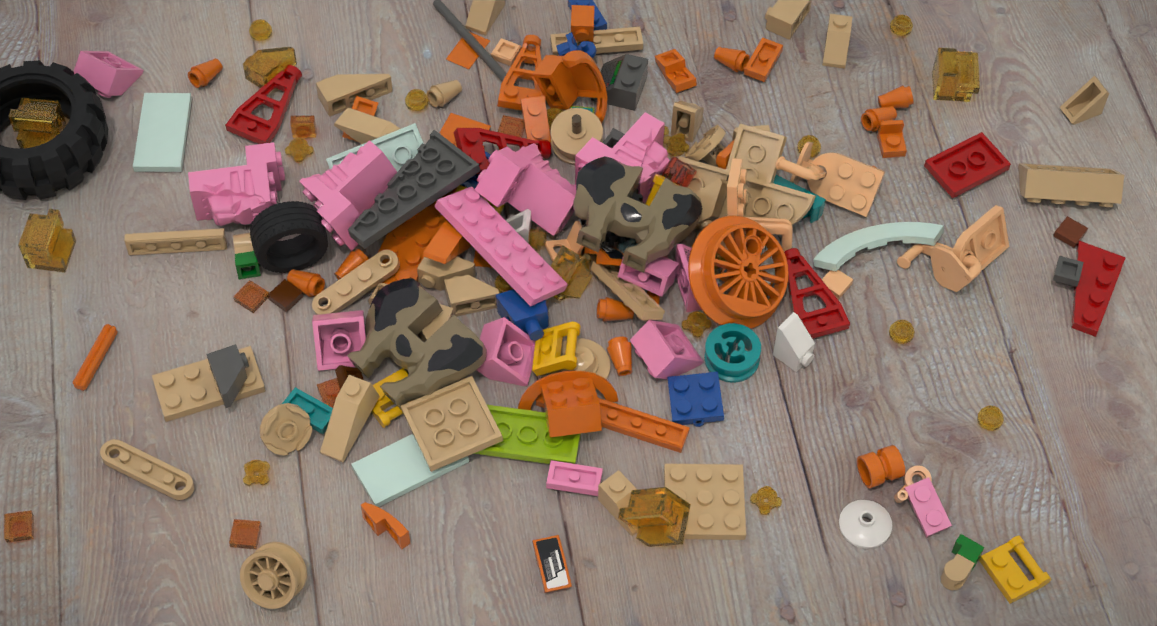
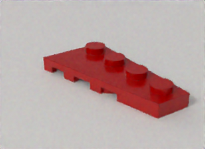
M1078 241L1076 249L1077 260L1084 263L1078 286H1074L1075 297L1073 301L1072 328L1096 337L1126 257Z

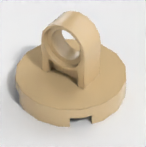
M719 125L712 127L703 134L704 138L698 143L695 142L690 147L685 157L695 161L703 159L708 165L718 167L716 165V155L724 149L720 141L723 139L726 131Z
M291 403L277 405L263 417L260 425V438L263 444L274 454L285 456L289 455L288 452H292L295 449L299 451L309 441L312 433L310 417L298 405Z

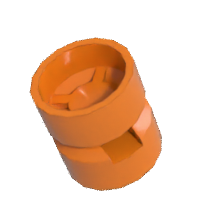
M894 445L877 450V454L870 452L857 457L859 475L865 486L869 489L884 484L885 479L893 481L905 476L903 458Z

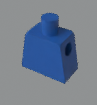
M514 289L496 294L497 312L501 318L505 317L528 334L529 338L533 341L543 337L544 332L542 329H546L549 326L545 300L530 306Z

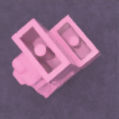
M645 112L613 148L592 137L575 155V185L578 172L582 167L597 158L610 157L625 165L643 168L637 189L638 194L643 196L642 202L645 203L650 194L649 190L653 187L655 174L661 175L670 167L668 152L663 147L665 123Z
M369 140L363 147L359 148L357 155L349 153L339 165H333L332 169L327 170L322 175L315 174L302 178L299 182L305 188L302 191L303 194L311 202H316L313 206L316 207L317 212L323 219L321 220L322 225L329 233L334 232L331 237L340 247L345 244L352 251L359 244L350 237L348 229L364 210L372 207L375 203V197L379 193H384L388 188V182L397 171L385 154Z
M274 142L245 146L247 165L188 172L189 190L197 221L214 219L217 226H223L232 222L244 225L252 224L251 222L256 215L266 208L277 204V191H282L281 181L285 180L281 151L276 152Z
M534 143L527 147L523 146L516 152L509 147L499 151L495 150L489 157L488 162L490 164L487 170L484 169L477 178L479 183L475 191L496 207L508 202L520 212L529 209L531 211V220L552 236L563 231L574 213L573 201L576 195V185L570 184L565 178L561 177L557 169H551L549 161L543 160L538 146Z

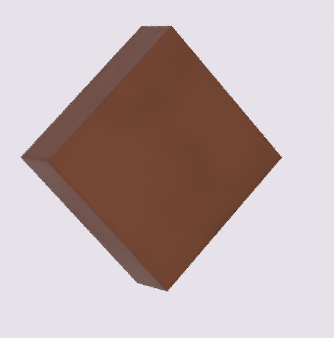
M1067 216L1055 231L1054 237L1075 248L1078 241H1081L1087 233L1088 228Z

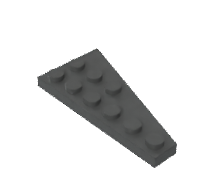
M433 130L426 144L422 143L417 149L418 153L415 157L407 160L388 182V188L384 193H379L375 197V203L372 207L364 210L348 229L350 237L364 249L480 172L479 164L437 131Z

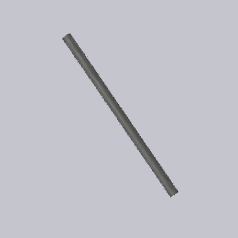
M434 0L433 6L497 77L503 81L507 74L504 69L441 0Z

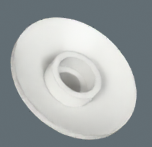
M857 500L849 503L842 510L839 517V529L843 537L852 545L865 549L876 548L885 543L892 531V520L887 510L880 504L870 500ZM862 518H868L871 522H865Z

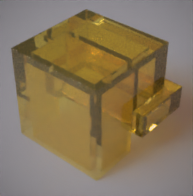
M938 48L932 70L933 100L970 102L972 94L979 93L978 53L959 52L954 48Z
M21 98L18 110L11 109L9 113L13 130L18 132L16 140L19 148H30L44 144L60 134L67 125L59 101Z
M49 209L47 215L29 214L18 245L27 268L66 272L76 239L72 229L63 228L64 223L59 210Z
M667 487L632 490L629 505L627 508H620L618 519L633 529H638L636 539L648 547L683 544L691 504Z

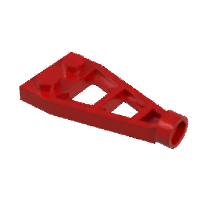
M287 65L283 71L279 72L236 109L225 124L226 130L258 144L270 143L280 129L294 88L302 77L301 71L293 65ZM275 88L284 91L280 101L269 98L267 95ZM262 104L274 109L269 120L251 113Z
M456 128L454 131L457 148L479 164L480 172L477 174H480L484 169L487 170L490 164L486 158L482 142L496 144L499 150L507 147V144L519 146L521 149L523 146L527 147L534 143L538 146L543 159H548L551 155V144L548 140H530L482 128Z
M791 248L786 250L784 253L788 264V288L792 313L794 312L799 316L811 338L814 339L849 329L850 322L841 303L805 258L801 256L799 249ZM807 275L813 286L799 290L795 278ZM817 295L826 305L825 308L806 312L803 306V298Z

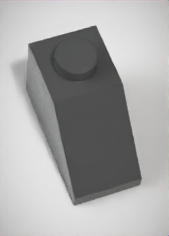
M236 344L206 354L225 408L231 407L247 379L245 368L249 367V363L245 353H239Z

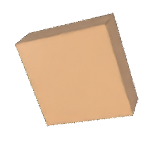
M501 38L492 51L491 56L495 61L512 66L522 46Z
M830 270L822 278V281L838 300L853 283L852 278L839 270Z

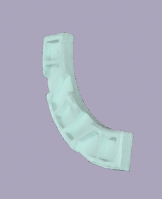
M895 222L863 228L849 233L826 246L813 259L814 266L837 271L840 266L855 256V252L864 248L869 250L885 246L890 241L902 240L903 243L934 246L944 233V225L923 222Z

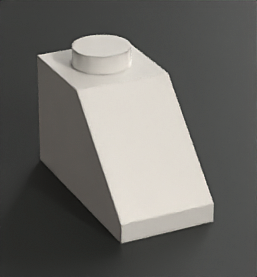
M793 312L778 327L773 356L795 372L802 366L807 367L814 358L813 350L815 345L796 313Z

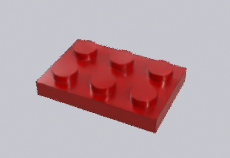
M981 132L925 160L924 167L953 199L1008 171L1011 163Z

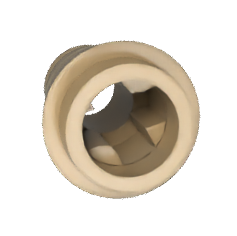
M458 80L433 85L427 91V99L433 107H443L458 93L462 92V86Z

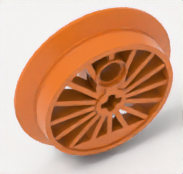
M726 216L709 223L695 239L688 263L689 282L698 305L711 320L719 325L737 323L751 329L767 321L779 306L788 283L787 259L777 239L759 223L742 216ZM731 232L734 233V238H735V239H733V237L731 236V234H730ZM722 240L725 243L727 249L720 244ZM766 245L768 250L761 254L764 246ZM716 253H718L727 262L715 259ZM770 256H772L774 263L759 266ZM714 266L727 269V272L715 274ZM775 268V276L760 272ZM728 277L729 280L718 287L716 279ZM766 281L775 283L774 288L770 286ZM732 286L728 295L723 294L727 289H729Z

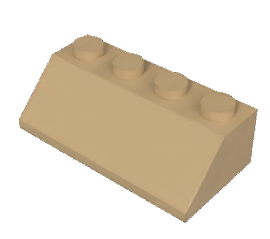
M1019 163L1020 195L1027 198L1028 202L1040 203L1042 199H1051V203L1065 204L1066 200L1075 201L1076 205L1088 206L1090 202H1099V206L1113 207L1114 203L1121 204L1124 174L1115 169Z

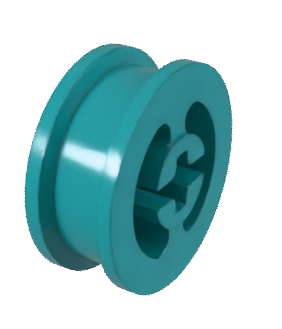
M737 323L718 326L707 337L704 356L705 365L709 372L718 371L719 380L736 383L747 380L754 375L759 367L761 342L756 333L747 326Z

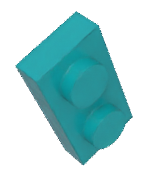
M295 387L282 404L291 403L301 407L309 415L312 429L324 434L327 430L333 408Z

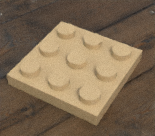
M472 376L439 389L431 395H425L401 405L403 415L431 472L503 441L502 434Z
M664 463L665 539L745 540L743 464Z

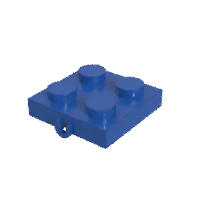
M718 371L667 377L672 422L681 425L694 424L695 427H700L706 422L724 421Z

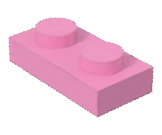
M551 460L546 488L598 496V485L601 483L603 468Z
M929 477L904 488L908 493V500L926 538L952 526Z

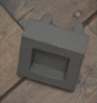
M1059 256L1053 281L1068 284L1070 287H1077L1084 262Z

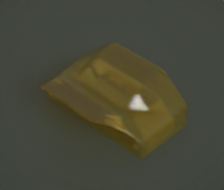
M563 245L551 267L568 285L564 292L553 297L559 301L565 298H580L593 276L585 264V258Z

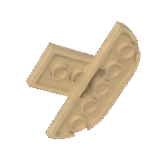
M739 124L726 169L681 156L678 158L679 161L696 171L687 185V188H690L694 193L719 178L728 182L732 159H742V169H747L746 184H744V189H747L744 217L787 219L794 225L807 214L816 198L815 195L773 183L777 172L775 165L778 158L782 156L787 139L783 135ZM677 163V177L679 185H681L682 177ZM727 193L719 218L728 216Z

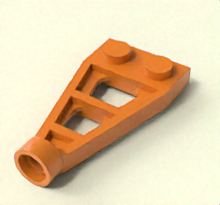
M527 35L524 37L522 48L501 83L498 107L522 111L521 99L544 96L533 76L534 71L520 69L522 62L535 64V70L541 63V39L538 36ZM518 78L534 81L535 89L514 86Z

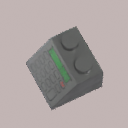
M624 54L603 64L601 75L606 86L608 105L633 111L636 110L647 79V58ZM591 98V101L597 102V98Z

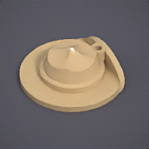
M577 338L575 353L577 367L573 370L560 369L548 373L550 375L563 371H586L595 373L607 380L610 373V359L605 349L598 343L589 339ZM567 340L562 342L561 356L565 355Z

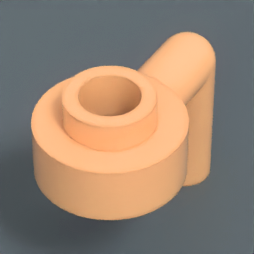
M913 466L907 470L904 476L905 485L894 496V500L897 503H902L908 498V493L904 488L914 484L912 481L913 476L917 475L921 480L929 477L932 481L931 474L925 467Z

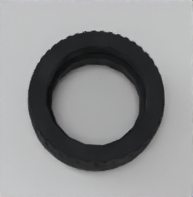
M287 201L270 206L256 215L250 225V238L257 261L263 268L275 273H289L292 269L300 271L312 266L324 256L328 248V237L326 229L321 223L323 219L317 212L316 207L306 202ZM301 234L292 239L277 241L285 236Z

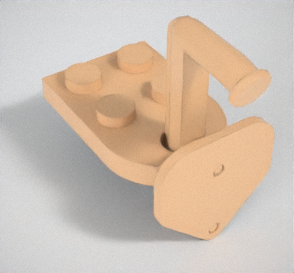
M806 142L797 164L786 160L783 156L778 158L775 167L777 170L791 173L790 182L797 185L801 178L806 179L814 194L826 199L830 203L865 217L869 215L885 174L883 170L835 152L825 153L811 160L812 142Z
M732 159L727 184L728 216L744 217V204L747 202V189H744L747 169H742V159ZM746 217L759 223L771 234L781 235V247L784 252L792 248L793 227L789 220ZM731 232V233H730L731 236L733 237V239H735V238H734V233ZM722 240L720 244L727 249L725 243Z
M997 205L991 208L959 236L954 248L938 242L934 246L914 244L902 256L898 257L897 264L901 268L907 269L910 267L911 261L921 253L929 255L936 281L941 286L958 292L1009 248L1004 208Z

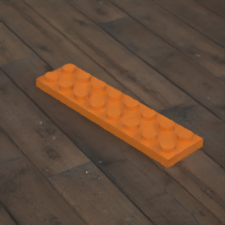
M441 133L444 138L457 147L454 136ZM457 187L449 193H447L446 195H444L443 197L454 194L456 192ZM437 201L387 234L378 252L382 250L393 251L399 259L400 266L394 275L382 283L390 284L407 278H413L418 281L417 268L424 258L423 252L446 220L434 207ZM386 258L382 263L386 264L390 259Z

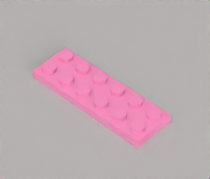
M473 187L437 200L434 207L530 306L565 291L568 284Z

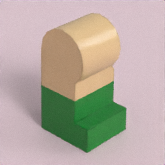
M250 233L233 235L235 266L238 279L261 276L259 263L251 243ZM255 266L251 271L242 270V267Z
M960 534L951 552L956 556L945 564L942 572V585L949 590L960 589L979 561L984 547Z

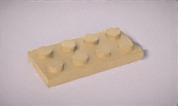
M251 346L238 349L239 353H245L249 367L245 368L247 379L234 401L266 392ZM208 359L152 375L165 422L224 405Z

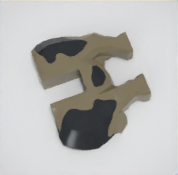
M606 156L597 158L582 167L577 176L573 207L576 216L586 220L587 226L579 230L576 243L599 252L601 243L605 241L608 230L622 237L633 238L638 245L626 248L622 263L644 273L647 264L657 258L668 255L675 245L684 240L696 228L703 210L701 199L690 188L676 185L665 178L652 203L648 206L631 198L640 183L642 167L628 166Z
M413 278L394 281L377 292L366 317L365 334L367 336L365 343L360 351L350 352L347 355L352 364L367 378L373 374L374 369L379 368L386 357H390L398 366L408 370L409 375L404 379L396 382H385L380 386L384 394L400 409L401 405L425 395H431L433 392L469 376L485 362L487 354L484 343L455 315L425 342L416 336L443 310L438 300L430 295Z

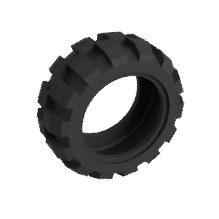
M40 60L23 61V66L11 68L10 64L0 68V133L14 120L32 113L50 112L69 119L68 124L60 134L39 146L10 148L0 145V192L3 190L4 195L9 198L26 200L29 195H37L41 200L55 197V191L65 187L70 191L83 182V174L86 171L93 173L101 161L102 151L105 150L108 142L109 130L101 99L96 95L95 88L78 73L74 74L66 66L54 62L50 66H44Z

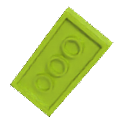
M487 405L502 434L503 441L474 454L550 464L551 460L576 464L581 434L550 438L545 412Z

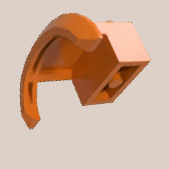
M581 50L570 51L565 56L546 55L533 72V76L543 95L546 96L549 107L551 109L567 110L570 109L577 97L597 98L595 115L602 124L607 111V91L601 72L593 58Z
M563 371L543 377L529 386L521 396L518 409L531 410L533 402L542 393L550 438L602 431L600 402L595 388L603 394L607 401L617 402L618 396L612 384L602 376L586 371Z

